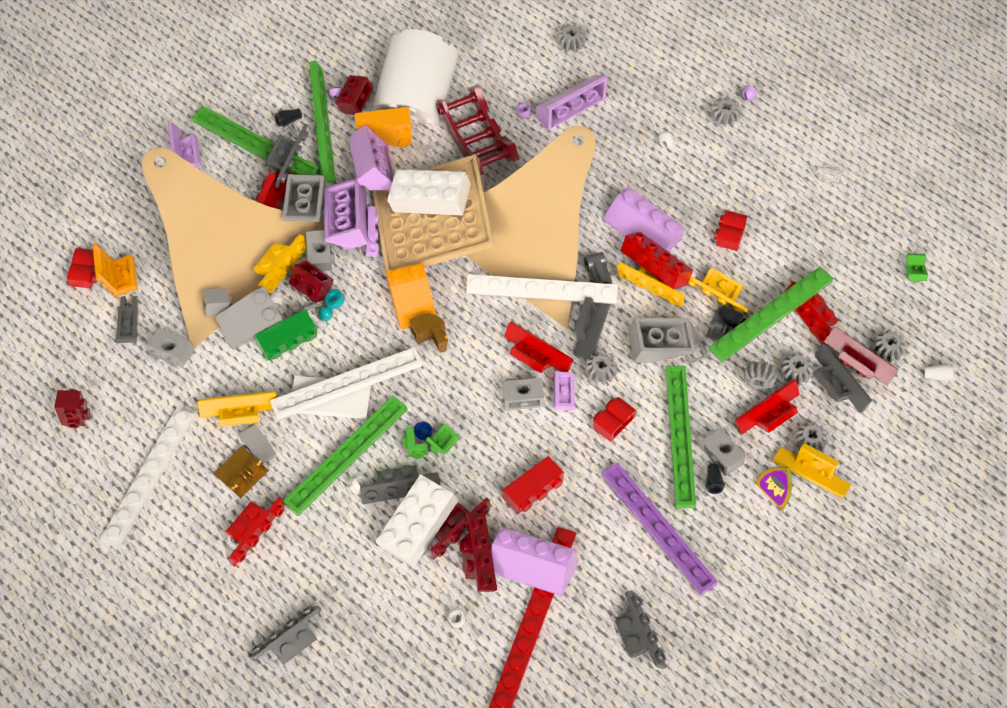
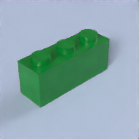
M306 309L256 334L255 340L267 361L279 358L282 353L296 349L299 344L313 340L317 336V327Z

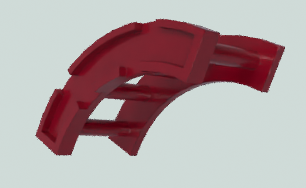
M474 85L469 87L470 93L468 96L447 104L445 100H437V111L440 116H443L453 140L464 157L476 154L481 175L484 174L483 166L503 158L509 159L512 162L520 160L515 143L508 139L506 135L502 137L499 133L501 129L494 118L490 119L487 113L489 107L480 86ZM470 102L475 104L478 111L475 115L455 123L453 122L449 110ZM477 121L483 122L486 127L485 131L462 139L457 130ZM487 137H492L494 140V144L472 152L467 146ZM494 151L499 152L484 159H479V157H482Z

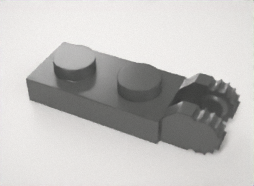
M121 296L120 307H118L117 343H137L138 296H133L132 307H126V296Z

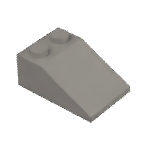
M288 174L282 216L283 221L320 222L324 207V188H326L324 176Z
M265 286L248 294L215 316L233 350L254 340L256 334L283 321Z
M634 318L628 329L634 363H653L695 353L689 318Z

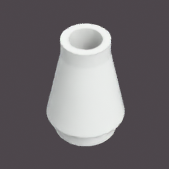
M945 363L925 367V378L944 382L953 380V365Z

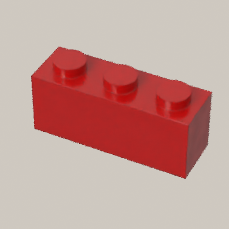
M547 456L502 490V498L517 514L522 511L527 512L532 507V503L536 500H543L551 489H557L562 485L564 472Z

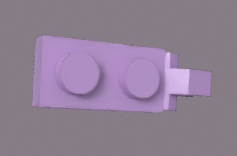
M369 206L367 209L368 244L365 245V256L377 257L379 245L375 242L378 240V230H375V225H378L379 215L375 214L376 207Z

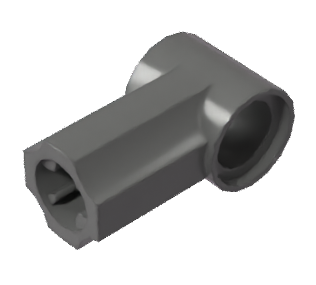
M599 252L584 256V264L588 266L589 270L587 271L591 272L594 282L612 284L604 253Z

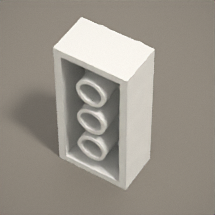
M396 169L387 201L394 212L463 215L471 183L465 172Z
M420 474L375 542L381 549L414 569L458 502L457 498L450 491Z

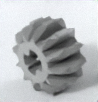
M567 24L566 27L561 26L557 32V43L560 45L561 50L566 48L567 53L570 49L574 53L576 48L581 50L586 42L585 31L582 30L581 26L576 27V24L573 26Z
M727 97L724 100L719 98L717 101H714L711 109L713 121H718V126L724 123L725 127L728 123L733 126L735 122H738L741 115L739 102H734V98L728 100Z
M888 329L886 333L881 331L875 337L873 350L877 351L876 354L878 356L882 355L884 360L889 358L890 362H892L894 358L899 360L901 355L905 353L906 341L903 340V335H897V330L891 333Z
M598 352L596 356L591 355L585 363V374L588 375L589 381L595 379L596 385L599 381L605 385L606 380L611 382L613 377L617 375V362H614L613 356L607 357V353L600 355Z
M794 352L792 356L787 355L785 360L782 361L781 375H785V381L794 379L800 386L802 381L807 383L809 378L812 377L814 366L810 362L809 357L804 358L803 353L797 356Z
M761 360L759 362L752 361L751 364H747L743 376L746 386H752L753 390L759 389V391L773 388L777 379V370L774 369V365H769L768 362L763 363Z
M806 422L804 426L800 425L798 431L795 432V446H800L801 448L805 443L823 452L828 444V433L823 431V425L817 427L816 422L812 425Z

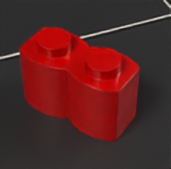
M726 210L725 215L721 214L718 224L721 227L716 229L714 239L717 240L716 246L738 251L748 215Z
M75 249L72 264L67 275L69 286L92 289L93 283H97L93 250Z
M617 397L615 400L611 399L607 403L606 409L602 412L599 411L593 418V429L610 442L636 417L637 410L620 397Z

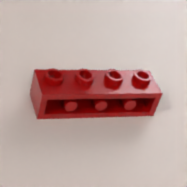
M635 232L625 236L620 250L622 253L673 290L688 286L693 273L692 268L642 232Z

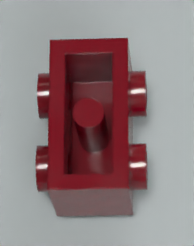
M349 75L335 103L344 114L355 115V113H361L374 87L368 77Z
M305 260L294 265L289 284L297 291L309 297L311 301L317 303L324 300L328 292H330L334 279Z
M75 389L57 390L54 408L61 425L70 428L85 426L86 420L90 419V408H87V400L84 399L82 392Z

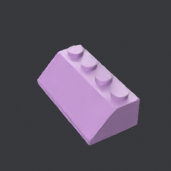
M593 75L590 78L584 79L579 84L569 87L566 91L554 95L553 98L541 102L536 106V117L547 130H550L605 100L607 77L605 75Z
M365 124L349 136L350 148L353 154L352 159L355 165L354 169L357 175L356 180L361 186H365L369 190H390L395 172L389 145Z
M356 179L324 188L325 241L349 249L368 244L367 193Z
M629 186L614 199L603 218L605 222L624 236L635 232H642L668 252L683 237L684 227Z
M503 527L500 528L492 544L491 552L495 575L563 596L579 562L574 549Z

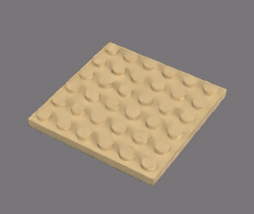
M476 154L424 169L466 173L471 186L463 215L394 212L387 201L390 190H373L376 214L379 215L378 227L385 271L423 263V266L427 267L495 247Z

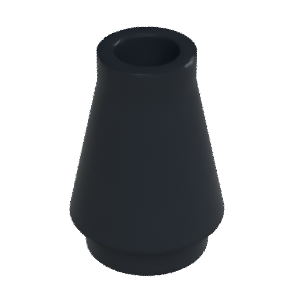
M299 108L278 110V113L274 114L275 122L278 127H286L302 118L301 110Z
M723 305L718 312L733 328L748 319L744 312Z
M715 463L709 464L707 466L705 488L711 494H719L723 491L725 483L719 470V465Z

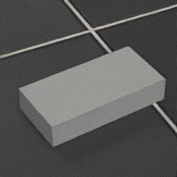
M256 424L239 433L240 439L249 452L256 459H260L263 464L276 457L275 451Z

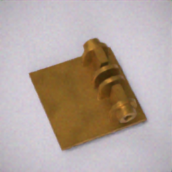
M241 446L213 474L241 499L269 470L260 459H256Z

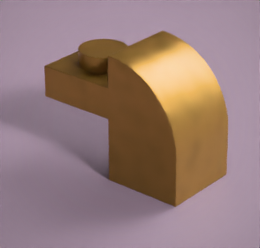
M423 314L409 320L410 331L418 344L432 339L440 353L447 350L448 337L445 333V322L443 319L434 314Z

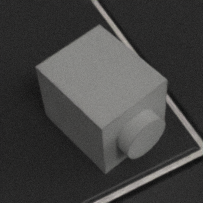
M226 288L203 290L202 304L205 317L217 316L232 306V298L228 296Z

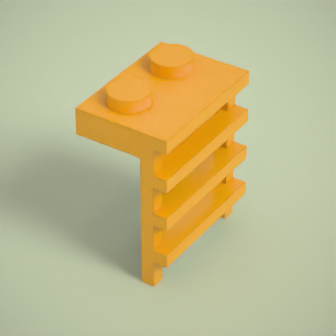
M93 243L96 280L101 281L103 287L107 286V290L109 292L112 291L113 296H119L138 289L135 258L132 255L113 260L97 243Z

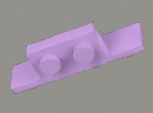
M172 122L169 123L170 150L196 168L201 166L198 136L192 134L182 139L181 129Z

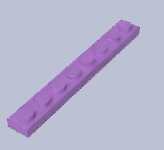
M617 462L602 472L603 479L697 592L702 596L715 587L718 581Z

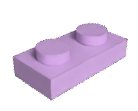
M555 372L554 409L573 411L575 408L574 373Z

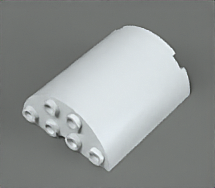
M408 29L402 30L400 34L395 33L391 37L371 111L408 107L411 124L421 123L427 127H439L442 115L440 116L437 111V100L442 99L446 101L458 58L456 48L451 43L443 42L441 36L423 30Z

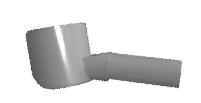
M314 302L303 308L296 304L292 308V310L294 311L292 312V315H295L303 311L304 309L308 311L312 308L317 307L318 304Z

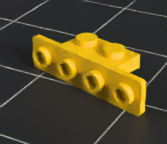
M299 234L290 246L275 242L254 267L257 274L265 276L258 284L259 289L265 286L269 295L274 291L307 250V243L303 235Z
M621 262L617 265V275L620 278L636 284L639 288L652 292L657 297L668 300L673 305L683 306L684 294L675 289L673 290L642 266L637 271Z
M712 267L703 282L691 276L688 283L690 286L695 287L697 285L702 288L701 292L710 297L713 294L718 297L717 301L721 304H730L734 306L733 309L749 315L750 311L735 302L744 288L742 284Z
M276 391L199 399L200 417L219 416L220 426L259 422V411L272 410L270 400L277 398Z
M805 443L800 448L798 455L781 447L773 458V462L783 467H789L790 471L840 498H844L851 487L850 483L834 475L839 461Z

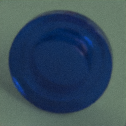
M418 422L413 428L415 436L420 440L425 441L427 437L432 436L433 429L428 422Z

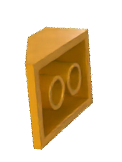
M408 107L355 113L356 131L366 124L389 146L407 147L412 145V128Z
M423 263L386 271L388 288L401 329L410 327L409 320L423 314L436 315Z

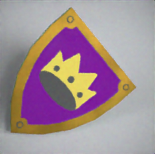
M772 467L764 471L758 477L755 484L783 511L791 497V473L789 467Z

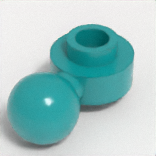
M338 289L328 292L325 297L327 305L319 309L318 317L322 321H329L333 317L332 310L343 305L345 295Z

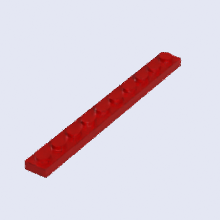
M557 527L552 543L572 549L577 533ZM534 587L489 708L513 707L554 593Z

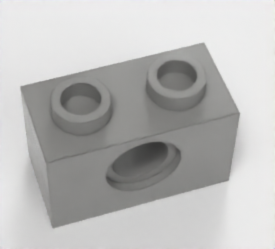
M325 230L307 231L308 262L321 271H332L335 257L334 252L331 253L330 248L334 247V244L325 241Z
M159 327L147 344L152 358L165 360L172 367L178 366L183 368L194 352L192 341Z
M529 377L527 379L503 381L502 391L505 411L544 407L541 378Z
M721 428L702 439L701 450L713 463L719 465V470L724 476H727L744 464L746 457L744 450L732 441L729 433L724 432ZM720 450H726L728 453H723Z

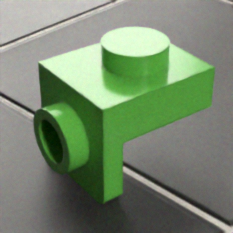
M907 254L905 272L908 281H927L928 273L925 267V254Z
M444 423L432 438L427 437L426 441L430 443L428 447L436 454L440 452L445 455L460 439V436Z
M413 427L405 428L406 435L402 436L403 448L407 447L408 457L419 459L424 457V455H428L427 443L415 444Z

